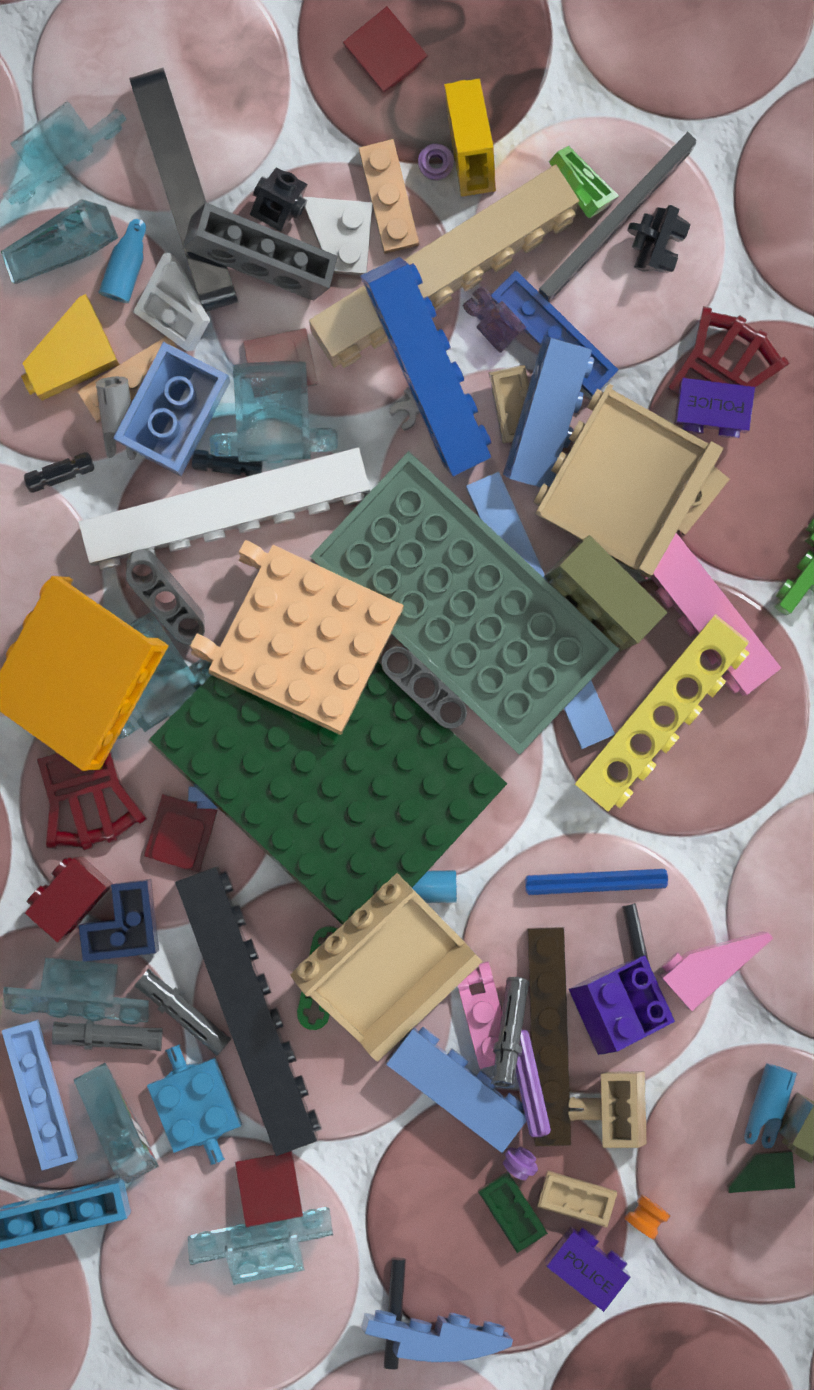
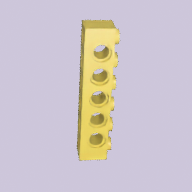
M715 614L580 776L575 785L606 811L609 812L614 805L620 809L633 794L629 787L638 777L644 781L657 764L652 759L660 749L667 753L679 739L675 731L683 722L690 725L703 710L698 704L705 695L708 694L713 698L725 684L726 680L721 677L730 666L736 670L746 659L749 652L745 647L749 644V641ZM709 649L716 650L721 655V665L715 669L706 668L701 662V654ZM692 678L698 685V692L691 697L683 696L678 690V682L681 679ZM659 706L670 707L675 714L674 721L667 725L659 723L655 718V709ZM636 734L647 735L652 743L651 749L646 752L635 750L632 745V737ZM616 761L624 763L628 768V776L621 780L613 778L609 773V765Z

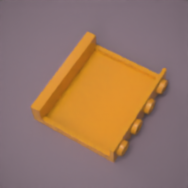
M51 576L42 586L39 592L40 598L33 611L25 617L22 624L23 629L17 641L6 652V661L0 670V712L82 771L100 770L169 645L159 638H147L71 585L73 582L72 578Z

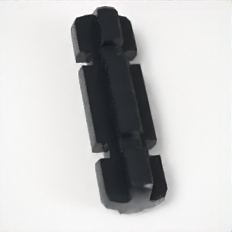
M197 449L193 453L192 467L195 470L207 471L209 468L212 469V472L233 475L246 473V476H252L262 473L263 461L259 457L248 456L245 459L243 455L221 452L209 454V451Z
M84 452L74 456L73 460L67 458L42 467L40 472L37 470L28 472L24 475V481L27 489L34 493L44 489V485L48 484L50 487L73 479L78 473L84 475L94 470V463L90 454Z

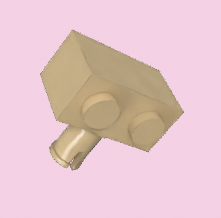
M645 1071L602 1073L601 1098H570L569 1108L584 1109L569 1111L570 1121H602L603 1148H640L647 1144Z

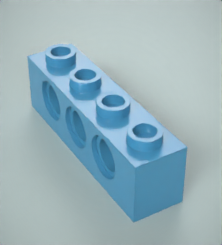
M123 1177L0 1206V1249L127 1219L131 1209Z

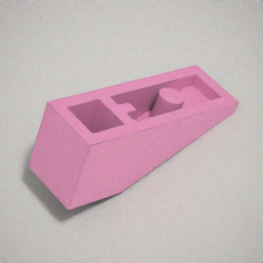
M762 931L685 952L682 956L677 952L662 965L665 971L660 977L687 1008L693 1011L767 945L773 937L769 933Z

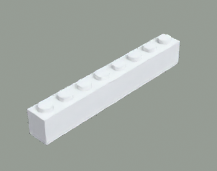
M358 447L78 522L89 564L92 566L99 565L100 570H106L120 566V559L129 557L136 550L145 549L156 555L155 550L169 546L170 552L190 547V541L204 537L205 542H212L225 538V531L238 528L240 533H245L261 528L259 522L273 519L274 524L295 519L294 513L308 510L309 515L330 510V503L342 500L345 506L359 503L364 499V494L370 493V487Z

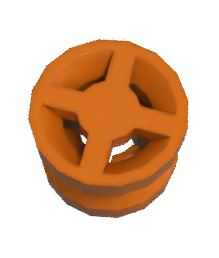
M641 1194L637 1199L638 1206L634 1211L628 1212L625 1220L654 1240L658 1235L660 1224L667 1222L671 1215Z

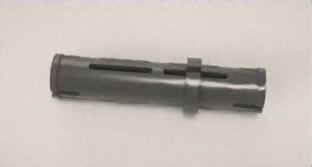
M148 969L134 985V987L138 988L159 1006L157 1008L158 1011L162 1014L166 1012L175 1019L183 1028L211 1050L214 1055L217 1056L232 1039L180 996V990L176 987L172 989L154 974L151 969Z
M508 977L506 979V991L498 1042H495L493 1052L496 1056L491 1084L500 1088L514 1087L517 1060L522 1055L523 1048L520 1046V1038L529 981L521 977Z
M57 1021L53 1023L52 1045L84 1046L85 1050H92L93 1047L161 1051L163 1028L109 1026L94 1024V1021H86V1024Z

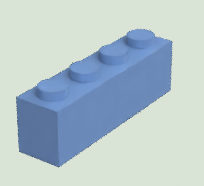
M543 336L503 475L509 479L537 487H542L543 484L550 487L557 474L551 470L563 447L567 448L571 442L569 438L573 428L570 427L573 413H578L582 405L583 392H580L584 378L589 377L593 368L594 358L590 357L591 349Z
M422 1027L420 1031L413 1028L405 1035L386 1060V1065L503 1153L526 1123L522 1101L510 1092L504 1097L494 1089L496 1086L491 1084V1077L481 1070L476 1075L465 1067L469 1061L452 1048L447 1053L436 1045L440 1039L425 1027Z

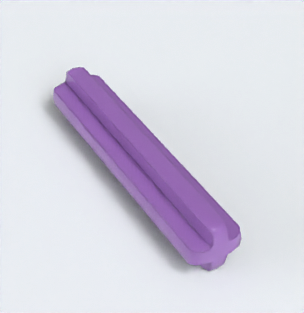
M522 1030L520 1046L523 1049L521 1057H518L516 1076L529 1134L531 1137H542L548 1135L551 1129L529 1032Z

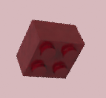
M83 856L63 859L51 873L55 878L49 886L46 884L43 887L39 886L26 901L30 907L25 914L57 943L66 939L111 889V884H113Z

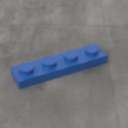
M516 270L491 294L490 298L539 346H541L543 336L545 335L592 350L590 357L594 358L593 368L589 377L583 379L581 386L592 397L597 388L601 390L618 372L619 369Z

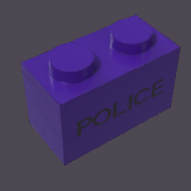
M682 378L679 386L675 424L683 425L682 429L688 433L704 434V428L719 430L718 436L740 438V433H747L750 430L755 387Z
M570 1226L545 1258L546 1267L604 1312L631 1278L628 1270L625 1269L628 1263L614 1251L610 1250L606 1254L596 1245L599 1243V1240L582 1227L578 1232Z

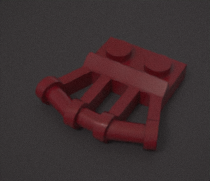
M703 306L694 350L668 389L678 395L682 378L756 388L790 363L785 356L781 358L767 338L768 333L762 329L759 331L755 330L745 323L747 319L741 315L735 317L712 312V308ZM709 326L729 330L711 358L703 354ZM738 335L749 342L750 345L732 372H730L718 363ZM759 350L770 367L746 383L739 377L756 351Z
M111 751L100 770L82 771L58 753L37 759L50 804L46 848L56 849L57 846L83 848L84 851L93 848V844L106 840L108 844L116 842L117 837L137 822L141 824L147 820L144 812L121 785ZM111 787L128 809V812L115 822L111 820L103 789ZM93 792L102 827L88 830L78 796ZM68 799L78 833L58 830L60 805L63 800Z

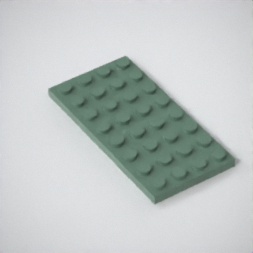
M409 451L310 556L320 567L404 605L403 611L391 634L519 755L620 650Z

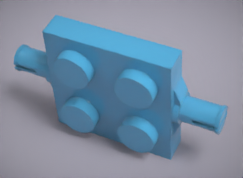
M180 1045L168 1048L165 1052H167L173 1070L166 1077L149 1083L147 1087L172 1150L175 1153L190 1146L204 1145L210 1165L219 1163L225 1158L217 1139L223 1133L241 1127L242 1122L217 1059L215 1057L199 1064H186Z

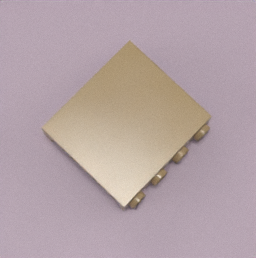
M608 384L604 392L597 388L587 408L593 412L587 423L579 420L569 440L575 442L570 453L567 455L561 452L551 471L556 473L557 476L550 487L543 484L533 501V503L539 506L535 515L580 540L590 535L613 559L650 578L724 448L712 441L709 444L612 390L613 385Z
M396 873L361 908L357 909L341 927L331 934L321 946L307 959L302 961L290 976L307 997L313 998L357 1039L368 1054L378 1062L483 961L416 891Z

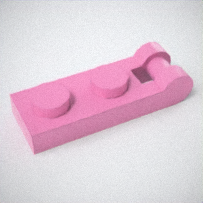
M488 961L481 963L479 968H476L458 985L479 1069L495 1065L496 1054L493 1052L494 1043L498 1042L502 1016ZM483 982L485 991L471 995L469 985Z

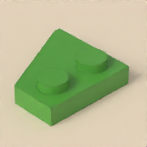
M570 146L559 150L550 159V165L554 166L556 164L579 199L578 205L589 219L611 206L619 197Z

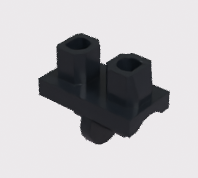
M668 205L667 208L657 207L653 216L644 213L640 224L629 223L627 231L635 236L632 248L640 251L634 268L642 272L655 270L669 273L674 271L678 261V254L665 249L669 238L677 242L683 241L687 237L691 226L689 222L678 216L679 208Z

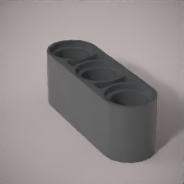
M141 549L132 552L126 562V581L134 592L180 643L191 645L196 634L204 636V613L198 604L151 551ZM139 564L149 566L152 571L146 576H139L132 569ZM167 591L171 592L175 598L169 603H163L157 600L156 596L161 592ZM191 618L197 621L198 625L193 629H184L179 623L183 619Z
M396 646L385 652L381 664L386 675L438 724L449 729L457 728L463 724L467 716L466 705L409 650ZM401 653L407 657L409 663L403 673L397 674L389 670L387 663L391 655ZM429 678L432 680L435 686L432 696L420 698L415 694L414 684L418 679ZM453 702L460 707L461 717L458 721L447 723L441 718L440 709L445 703Z

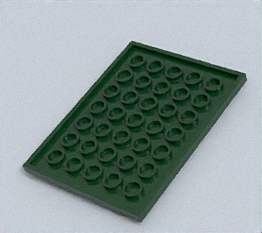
M378 661L341 735L211 675L148 740L152 747L342 925L396 873L413 888L508 784L449 728H444L438 724L390 679Z

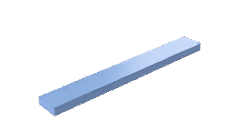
M496 472L467 485L466 489L479 518L547 581L500 473ZM590 680L564 708L581 749L615 735L594 685Z

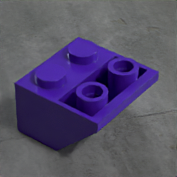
M645 955L601 972L568 989L598 1055L618 1052L675 1022Z

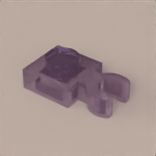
M481 286L472 293L479 304L473 298H470L462 306L469 315L478 317L481 320L476 328L501 353L512 344L526 326L503 301L495 306L492 303L490 292Z

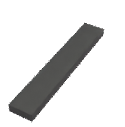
M688 131L539 288L538 292L548 302L564 288L694 150L697 140Z

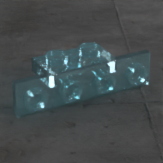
M66 101L10 143L31 173L4 192L3 196L11 205L16 202L19 204L25 203L36 194L35 188L45 180L51 183L65 172L63 167L73 159L77 162L81 161L93 152L94 148L92 145L104 137L105 140H108L118 134L123 128L121 124L126 121V117L116 109L92 128L88 129L71 104Z
M45 958L40 990L3 988L5 1008L17 1014L39 1012L47 1013L56 1018H63L67 1015L82 1016L90 1021L114 1019L130 1025L149 1022L150 1017L149 1000L114 997L118 964Z
M329 1207L309 1209L303 1212L304 1217L247 1228L245 1224H238L233 1227L188 1236L190 1265L226 1258L233 1285L304 1271V1260L299 1242L333 1236Z

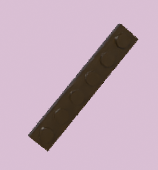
M564 927L527 928L531 1045L551 1129L548 1135L534 1137V1145L566 1146L571 1145V1121L569 1118L570 1089Z

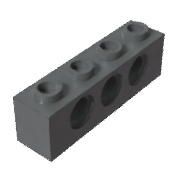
M206 202L191 216L182 247L184 250L313 301L330 288L338 258L335 254Z

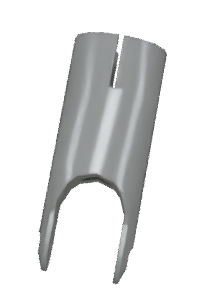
M119 376L103 378L96 382L105 451L109 458L115 456L116 441L113 438L131 405L128 379ZM126 447L127 457L130 460L135 459L137 453Z

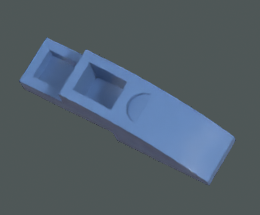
M375 1310L374 1315L364 1313L361 1325L362 1330L367 1335L394 1341L392 1350L396 1357L415 1361L457 1362L476 1359L507 1349L512 1346L513 1342L511 1336L504 1332V1326L484 1321L483 1326L469 1323V1317L456 1313H449L448 1318L438 1316L435 1329H431V1323L411 1318L410 1323L397 1321L395 1314L382 1310Z

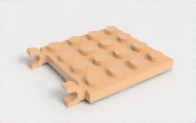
M245 540L239 550V555H241L239 562L259 569V572L221 646H216L208 638L196 634L190 645L192 649L191 655L212 663L209 668V674L341 735L403 611L404 605L275 545H272L269 553H266L259 546Z

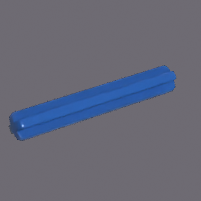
M665 869L528 875L525 878V890L528 895L662 889L668 886V873Z

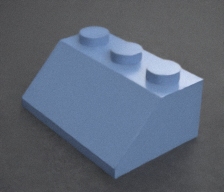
M163 342L113 439L146 459L182 476L231 382L229 376Z

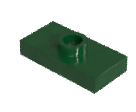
M508 1171L478 1189V1193L517 1253L548 1234Z

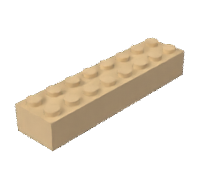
M555 164L406 258L405 261L409 265L414 263L420 273L423 284L418 285L423 298L428 296L435 310H438L453 299L451 295L460 288L468 291L478 285L483 280L481 276L493 268L495 272H498L513 262L511 257L523 249L525 253H528L543 243L542 237L553 230L555 234L564 231L574 223L572 218L576 216L579 199ZM364 285L309 320L311 333L333 368L340 364L343 368H346L362 357L360 352L368 346L372 345L376 349L388 341Z

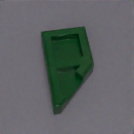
M786 1150L754 1153L746 1163V1166L727 1185V1192L739 1193L796 1188L793 1152Z

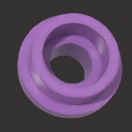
M430 144L420 152L418 167L426 178L441 180L451 173L454 158L446 146ZM438 157L442 160L443 164L440 168H432L429 164L430 159Z
M510 1147L505 1152L506 1159L503 1161V1165L516 1178L526 1180L538 1171L535 1163L536 1158L529 1150L523 1147H518V1149Z

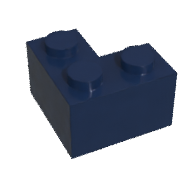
M145 879L111 884L115 919L79 925L83 962L157 953L160 950L152 880Z

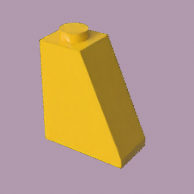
M480 78L444 84L446 110L460 196L495 192L494 146Z
M86 294L80 296L23 361L22 364L26 373L21 375V378L29 394L36 393L43 401L120 365Z

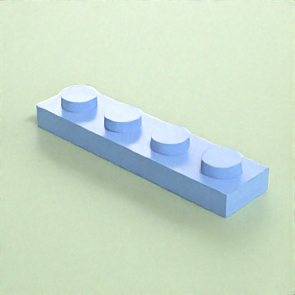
M39 1020L3 1029V1038L41 1170L76 1161L78 1159Z

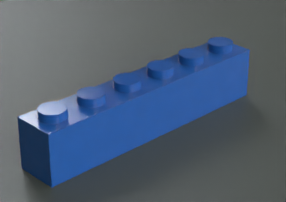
M399 256L361 275L362 282L444 468L452 476H455L492 458L487 448L491 444V439L482 424L478 426L474 418V414L478 413V409L472 396L469 393L464 394L460 383L464 381V376L456 361L450 362L446 352L451 349L444 331L442 329L437 330L432 318L436 317L437 314L429 297L423 298L418 285L423 284V281L414 263L409 265Z

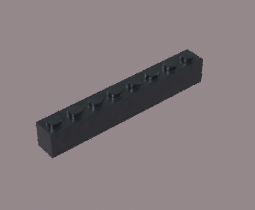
M219 866L176 881L175 884L275 1155L279 1156L316 1142L318 1140L316 1131L322 1130L316 1110L309 1111L304 1097L309 1096V1091L302 1075L296 1077L291 1063L297 1061L290 1041L283 1042L279 1029L283 1028L284 1024L278 1008H271L266 995L272 992L265 973L258 975L254 961L259 959L254 942L252 938L246 940L241 929L242 926L247 924L240 905L233 906L229 893L234 891L228 872H220Z

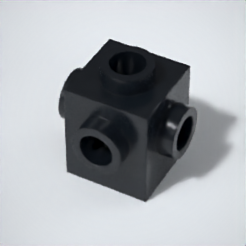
M276 167L268 178L262 176L253 192V196L256 199L250 216L281 232L292 217L298 219L307 204V200L303 198L308 184L299 180L294 174Z

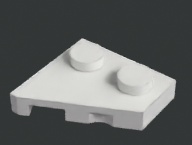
M303 197L307 200L305 210L321 249L338 256L334 273L358 276L367 273L372 202Z
M163 253L133 313L184 350L194 351L210 319L175 255Z

